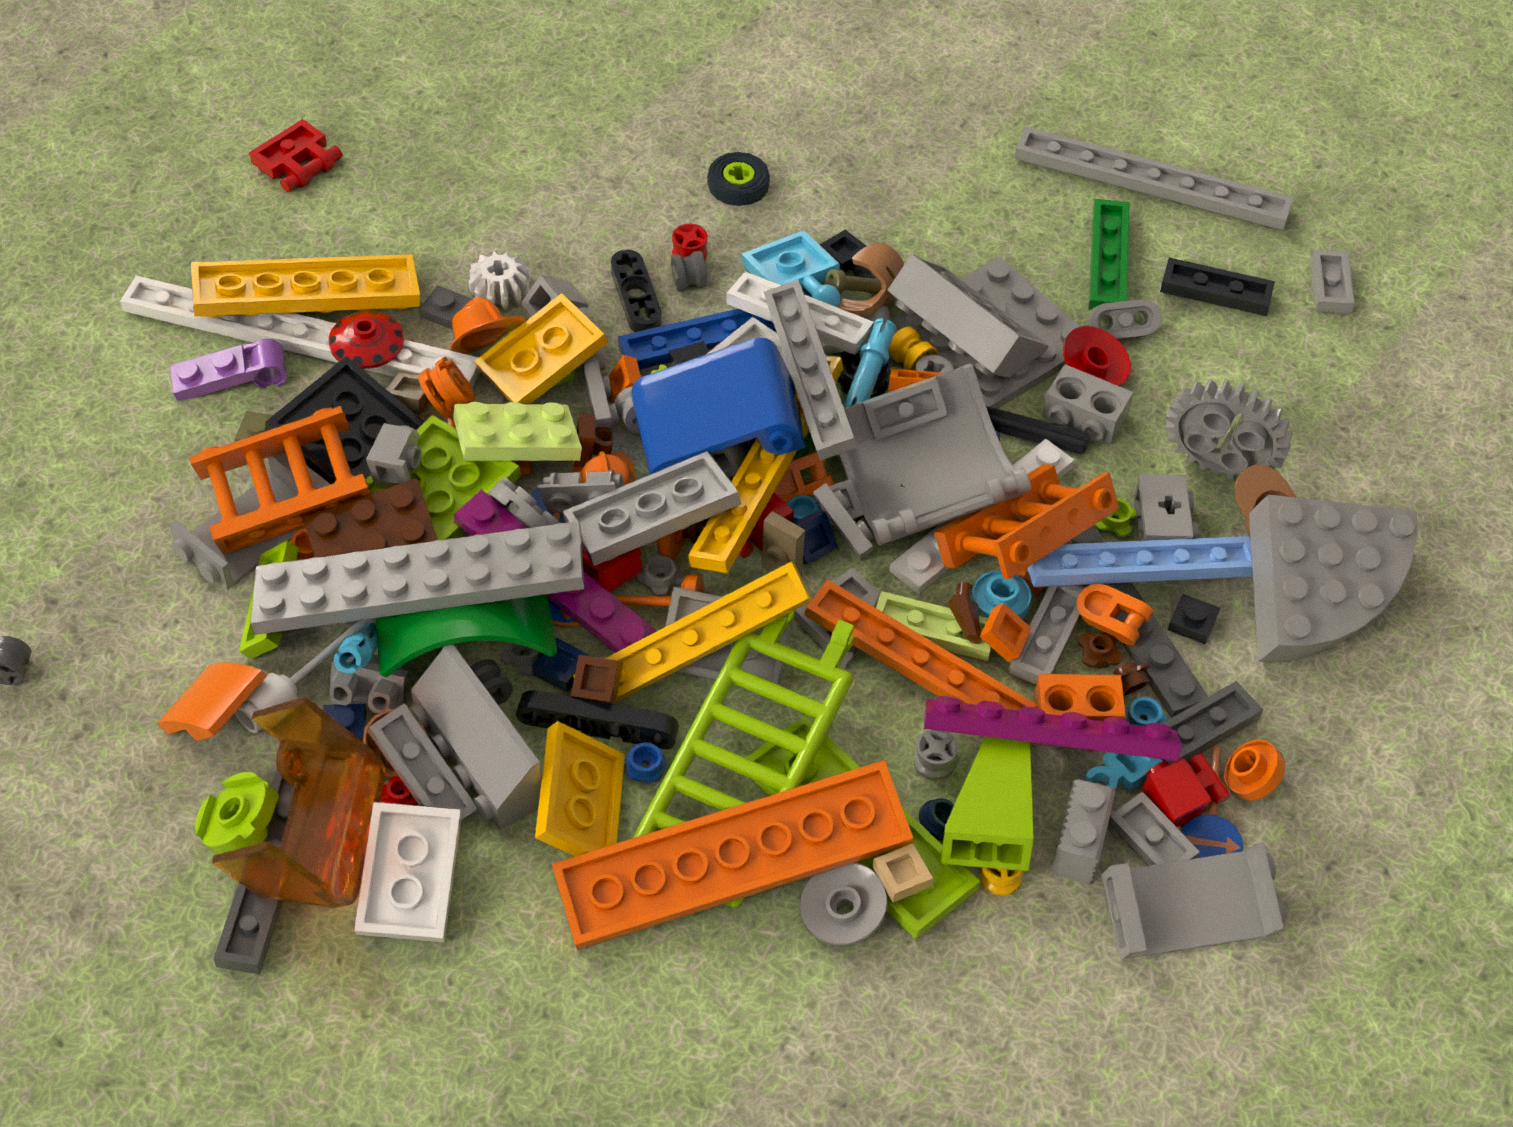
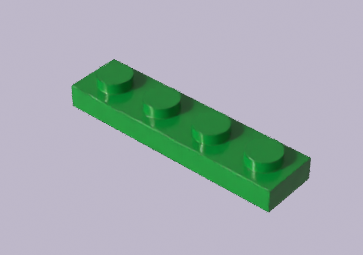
M1094 199L1088 310H1092L1094 307L1104 303L1127 301L1130 202Z

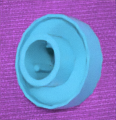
M1001 570L985 573L976 580L972 589L971 599L978 604L979 616L988 618L992 608L1004 603L1023 619L1030 607L1031 591L1026 581L1020 576L1015 575L1011 579H1004Z

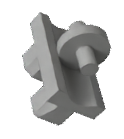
M373 654L371 661L365 667L358 669L354 673L345 674L335 667L333 658L329 689L330 701L344 706L351 703L352 700L368 703V707L375 713H381L388 709H397L405 703V686L408 670L398 668L389 677L385 678L379 672L378 655ZM349 658L346 662L350 663L353 658Z

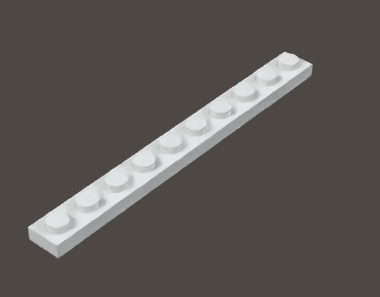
M135 276L120 300L122 310L125 312L249 342L272 339L278 341L283 346V350L336 363L339 362L332 355L328 342L330 331L336 324L333 322L295 313H267L255 316L221 315L215 318L206 316L194 317L193 291L191 288ZM404 340L402 350L392 361L377 368L365 369L394 377L399 371L419 374L427 368H435L437 361L447 357L446 363L452 360L462 371L471 388H473L480 373L474 362L479 357Z

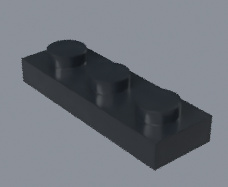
M1169 257L1160 292L1267 316L1275 281Z

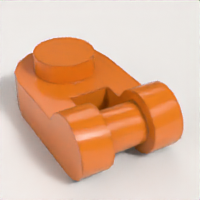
M816 450L792 459L774 492L785 503H788L795 496L813 495V492L825 483L828 486L834 485L832 475L827 474L823 463L826 459L820 460ZM809 467L812 480L804 483L800 470Z
M1099 583L1091 584L1084 588L1077 598V609L1087 624L1114 636L1129 646H1134L1140 636L1138 632L1143 622L1147 623L1154 613L1153 608L1145 602ZM1120 610L1129 613L1124 623L1115 619Z

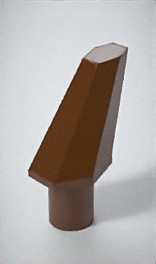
M960 582L956 587V595H953L947 604L965 637L971 643L979 644L982 638H980L978 604L971 599L973 587L970 583Z

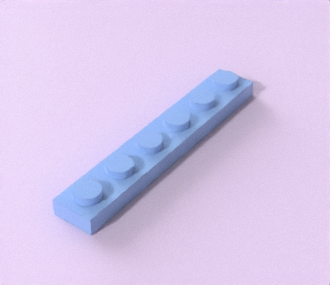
M1250 536L1063 544L1027 568L1033 587L1253 577Z

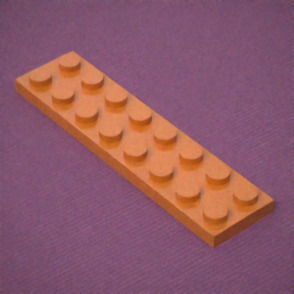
M883 760L553 863L552 868L576 949L579 950L912 844L914 838L886 761Z

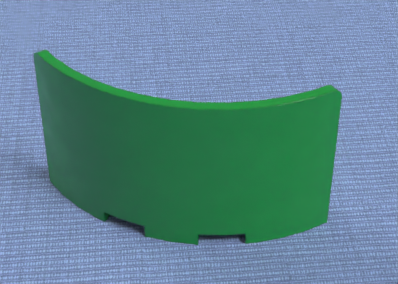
M546 595L375 618L379 672L385 678L389 677L394 671L410 660L426 652L468 641L514 643L540 651L550 657H553L558 652L549 600Z

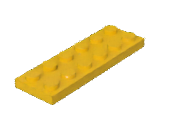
M413 254L191 262L194 317L206 316L215 318L221 315L255 316L267 313L294 314L297 312L315 311L330 313L338 310L369 311L371 309L386 308L403 310L410 307H420V291Z

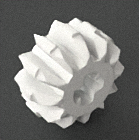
M493 250L490 257L480 255L478 263L471 264L470 279L468 281L472 296H475V298H486L495 306L501 304L506 311L509 302L520 306L522 297H525L530 291L529 282L531 279L528 266L524 265L521 256L512 257L509 250L503 255H497Z

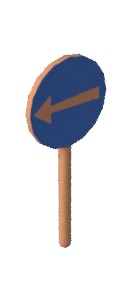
M1214 746L1212 748L1211 767L1219 777L1220 747ZM1212 797L1208 815H1200L1191 819L1182 829L1183 835L1200 851L1199 858L1242 852L1244 849L1242 836L1237 828L1225 818L1217 816V804Z

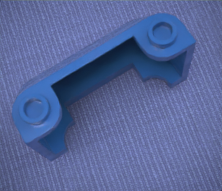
M752 338L639 378L632 386V402L650 475L706 451L710 454L757 437L762 447L772 454H786L805 447L798 396L794 382L777 346L767 338Z

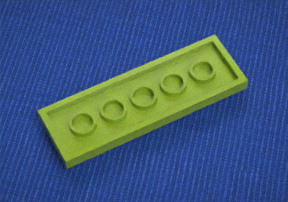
M803 715L785 728L784 731L806 739L813 722L806 715ZM826 735L801 786L860 768V766ZM766 742L745 758L787 776L797 754ZM753 780L768 796L779 792ZM903 808L914 838L913 844L931 873L933 883L932 887L892 903L887 894V912L917 940L979 890L981 881L965 866L941 864L942 844ZM892 851L877 856H873L855 863L862 864L870 868L872 871H874V859L887 853H890Z

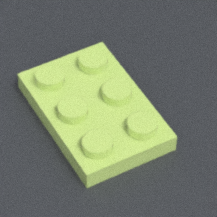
M481 402L454 404L453 419L464 461H580L582 447L568 405L554 402L545 404H521L518 402H509L507 404H484Z

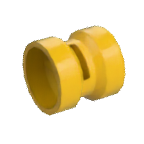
M910 326L896 332L888 349L889 357L895 362H902L904 370H915L919 359L927 356L926 352H929L931 355H938V350L930 342H923L921 335Z

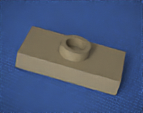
M771 512L764 519L762 568L772 572L789 562H793L802 578L805 529L779 514Z

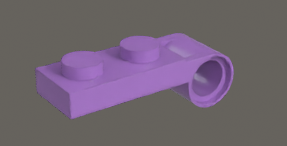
M262 339L245 345H237L170 366L172 390L177 401L193 399L249 381H253L257 387L264 389L266 385L277 384V387L282 386L287 380L283 346L278 341L272 339Z

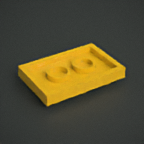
M561 293L474 362L479 371L510 402L531 404L609 342L605 334Z
M559 721L548 727L535 838L573 856L617 844L625 754Z

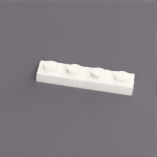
M744 272L726 293L727 304L773 322L764 291L781 285ZM804 295L820 341L856 355L869 339L874 322Z

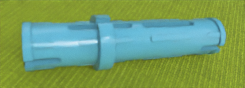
M884 319L875 320L869 340L860 350L859 357L861 361L844 402V408L870 399L881 368L886 366L889 360L888 349L897 331V326L892 321L887 320L885 328L882 329Z
M376 623L366 624L356 635L347 637L341 643L339 652L334 655L335 667L340 672L345 674L354 673L371 661L373 653L378 648ZM373 633L374 635L369 639L367 636ZM350 657H352L353 660L350 663H347L346 661Z

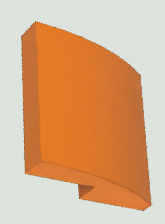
M231 662L210 664L157 724L168 734L186 730L196 741L213 737L267 675L260 669L244 664Z

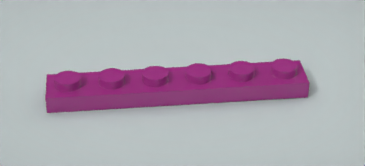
M482 489L454 514V523L470 536L529 528ZM585 572L584 589L544 594L548 596L551 602L614 653L657 632L656 629Z
M938 696L936 700L926 698L924 729L1179 761L1181 743L1177 730H1172L1170 726L1161 723H1148L1145 727L1130 725L1128 721L1116 717H1108L1104 721L1087 719L1085 715L1076 712H1064L1060 716L1045 714V711L1029 706L1021 707L1020 710L1005 709L1002 705L991 701H981L978 705L966 704L951 696Z

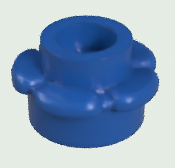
M637 744L625 758V765L628 766L626 772L635 781L654 782L661 777V771L666 769V758L654 744ZM646 762L649 763V766L643 767L642 764Z

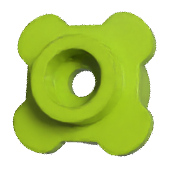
M1117 498L1119 509L1096 523L1094 527L1099 531L1108 530L1115 532L1119 537H1127L1131 534L1132 528L1130 523L1136 518L1137 512L1127 501Z

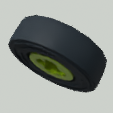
M744 152L726 153L716 158L710 165L707 176L710 193L717 200L735 206L750 205L761 200L768 192L770 183L767 165L759 157ZM735 177H741L742 180H736Z

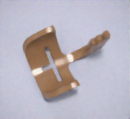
M875 243L861 249L853 256L852 260L853 264L863 266L874 273L880 280L882 289L879 293L864 301L841 298L840 305L837 306V308L860 317L874 313L882 304L886 307L895 296L887 290L904 266L902 258L891 246Z

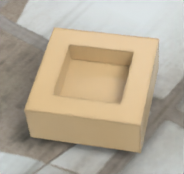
M913 843L877 857L873 861V869L881 879L892 903L932 887L933 877Z

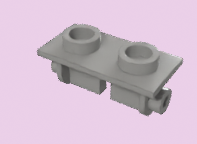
M614 470L588 472L586 483H581L582 476L580 472H553L550 477H544L543 485H538V490L547 512L563 513L562 511L622 487L623 476L622 474H616Z

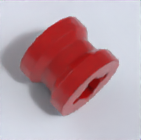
M691 223L678 226L672 234V255L680 254L686 257L690 256L694 251H701L704 261H706L708 236L705 229Z

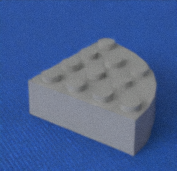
M1267 495L1249 513L1258 662H1289L1320 653L1343 643L1383 612L1399 592L1411 567L1417 540V511Z

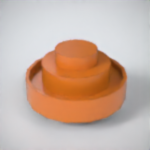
M1257 739L1246 742L1238 747L1229 757L1224 770L1225 783L1242 800L1254 801L1262 799L1272 793L1280 784L1285 773V759L1283 754L1266 740Z

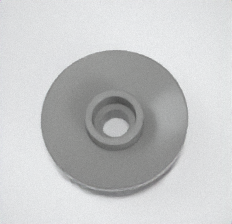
M855 862L813 875L804 886L800 897V913L806 928L820 941L836 946L856 944L871 936L881 925L887 911V893L881 879L870 868ZM849 904L854 906L853 910L848 914L841 915L838 913L843 905Z

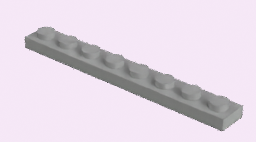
M1026 126L1015 151L1014 159L1283 231L1294 199L1291 196Z

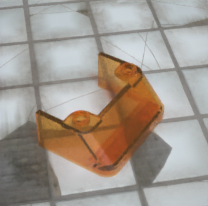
M306 696L253 712L251 719L280 741L276 755V767L284 780L295 787L280 848L278 849L269 841L214 855L212 864L259 897L327 908H339L353 904L359 895L373 802L380 803L385 782V767L382 759L374 750Z

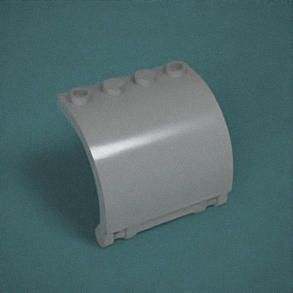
M971 364L844 408L857 448L838 455L847 480L851 479L864 512L863 519L866 526L873 534L878 546L1028 493L1027 491L1031 490V484L1025 469L1022 467L1015 470L1012 467L999 442L989 417L974 367Z

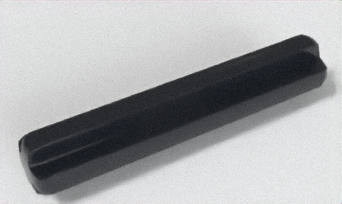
M986 406L996 432L1037 443L1047 439L1060 449L1078 454H1084L1087 450L1090 435L1087 432Z

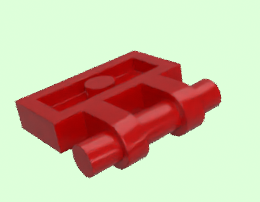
M301 119L249 152L251 163L273 180L284 173L288 175L280 180V184L286 192L293 190L297 186L300 188L310 183L311 177L320 171L327 172L332 169L334 162L343 157L342 151L336 145L326 151L324 149L327 146L326 135L304 119ZM307 158L311 159V161L303 166L299 164Z

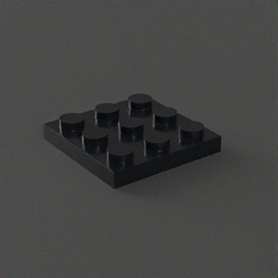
M345 356L265 422V431L312 416L316 411L323 408L341 406L348 420L350 430L338 434L351 474L354 476L363 474L366 479L371 475L366 458L383 424L404 425L417 430L424 421L349 357ZM324 439L301 446L306 465L329 484H334L336 476Z

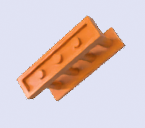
M341 406L320 409L312 416L221 447H208L198 455L189 457L190 464L200 480L210 477L222 520L220 523L209 526L213 541L223 555L304 528L303 516L371 494L364 475L354 476L351 474L338 434L350 430L348 420ZM324 439L336 481L334 484L316 489L313 487L301 446ZM286 451L299 493L296 497L277 502L263 459ZM248 464L260 507L258 510L238 515L225 472Z
M1041 465L1027 474L1031 484V490L1027 491L1028 493L953 519L934 531L944 567L955 569L980 553L996 556L1003 578L1011 579L1119 509L1110 473L1104 472L1080 488L1059 484L1055 465Z

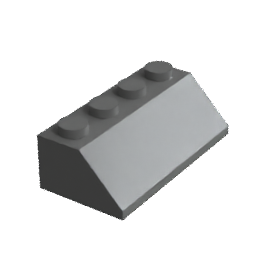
M910 255L887 290L898 299L895 303L896 306L909 315L913 316L916 313L924 320L921 325L937 336H940L941 333L950 339L947 345L952 350L964 357L967 354L977 360L974 366L991 378L995 374L1010 378L1045 353L1049 345L948 268L917 255Z
M453 644L445 646L411 689L414 707L410 708V712L432 735L431 742L442 758L450 760L454 766L452 772L465 790L469 788L476 797L473 801L484 821L492 819L500 831L538 810L542 782L540 761Z

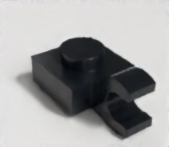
M846 229L820 244L839 263L840 270L844 273L851 270L855 277L877 279L867 268L853 264V256L866 247V245Z

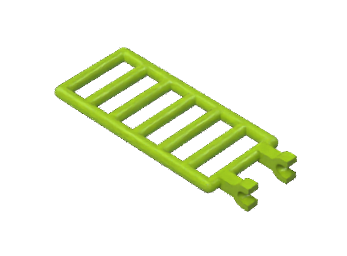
M795 611L765 625L761 634L752 632L736 640L633 838L655 832L657 828L665 829L685 822L665 813L676 791L721 811L745 804L741 800L684 776L695 755L779 791L778 793L801 786L853 682L852 674L839 666L855 641V635H852L854 625L840 619L838 620L821 660L779 643L783 633L795 617ZM750 649L832 682L833 685L824 703L740 669ZM735 684L815 718L806 739L723 705L722 703L731 685ZM713 720H718L797 754L787 776L703 740ZM744 898L737 899L725 904L730 907H738L741 905Z

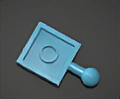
M804 230L741 254L742 264L749 273L779 285L799 280L802 290L806 289L812 295V298L835 307L840 305L841 296L839 291L834 286L822 285L825 282L827 273L831 269L840 270L839 263Z

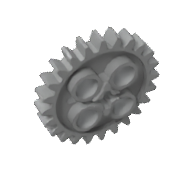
M1212 379L1208 380L1206 388L1199 382L1194 383L1192 390L1184 387L1181 394L1174 397L1165 418L1168 420L1165 430L1171 432L1168 441L1178 443L1175 450L1176 453L1188 454L1186 463L1197 461L1200 463L1198 469L1203 471L1206 468L1212 469V474L1219 475L1220 472L1225 473L1226 478L1233 480L1234 475H1239L1245 468L1256 464L1266 465L1273 469L1276 467L1281 468L1290 450V440L1293 432L1288 431L1290 421L1280 419L1283 410L1270 409L1273 401L1271 398L1261 401L1258 399L1259 390L1256 389L1249 394L1245 392V385L1243 383H1240L1237 389L1231 388L1228 380H1224L1222 387H1218ZM1241 414L1238 423L1231 427L1223 444L1216 448L1219 439L1226 435L1234 418Z

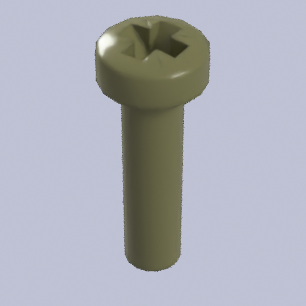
M831 269L825 278V285L834 286L840 294L844 290L879 293L882 289L879 279L845 276L844 272L838 269Z

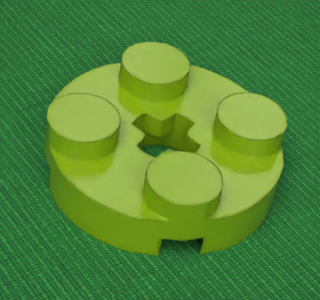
M242 772L223 781L221 784L226 789L220 792L216 798L210 794L201 805L196 817V835L216 855H230L243 850L246 846L254 849L261 845L267 837L268 831L266 827L273 816L275 805L279 799L278 792L254 772Z

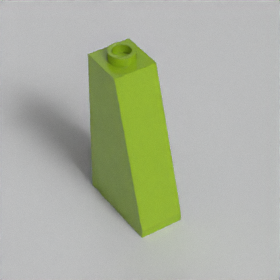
M985 736L945 825L941 864L1029 871L1034 840L1030 742Z

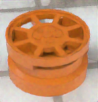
M443 357L435 363V368H427L419 373L418 379L425 395L435 409L444 417L450 418L453 416L454 404L474 402L475 396L468 380L452 360L446 363L448 359Z

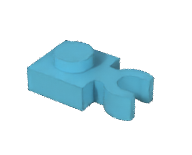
M1107 752L1103 756V764L1105 766H1096L1090 769L1086 774L1085 781L1092 783L1101 781L1115 791L1122 784L1131 792L1145 783L1147 779L1146 773L1152 767L1163 761L1157 758Z

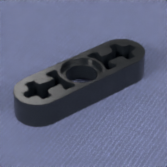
M628 249L616 252L611 258V275L630 329L633 332H639L660 327L662 323L661 308L642 256L638 252ZM624 264H628L632 268V275L627 276ZM631 289H641L645 294L639 297H632L627 292ZM645 307V313L649 320H644L640 316L641 308Z

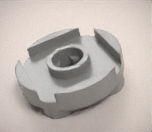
M503 477L500 482L498 481L488 492L495 501L529 528L560 523L549 512L539 508L536 505L537 501L520 486L514 485L506 477Z

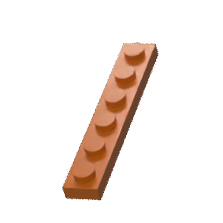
M828 579L814 596L812 602L806 607L804 616L832 633L839 619L854 625L852 635H855L854 646L937 696H951L959 699L961 703L978 705L981 701H991L1002 705L1005 709L1020 710L1021 707L1026 706L1037 708L1036 703Z

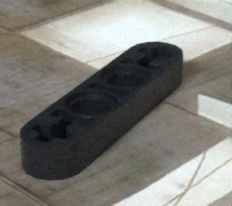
M529 690L521 694L515 714L521 723L529 726L548 729V727L559 721L575 730L581 731V733L587 736L609 740L611 736L623 738L622 742L631 744L651 743L665 750L674 747L679 729L678 721L666 713L538 690Z

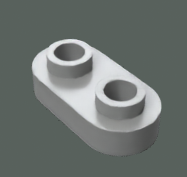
M1148 299L1104 303L1094 307L1087 317V326L1103 329L1116 339L1150 335L1159 328L1161 323L1159 307ZM1137 312L1142 313L1144 316V323L1142 325L1137 324L1135 321V314ZM1102 316L1107 317L1110 324L1107 329H1103L1100 326L1099 320Z

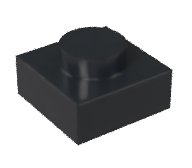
M1182 594L1170 620L1168 630L1206 644L1218 617L1220 607Z

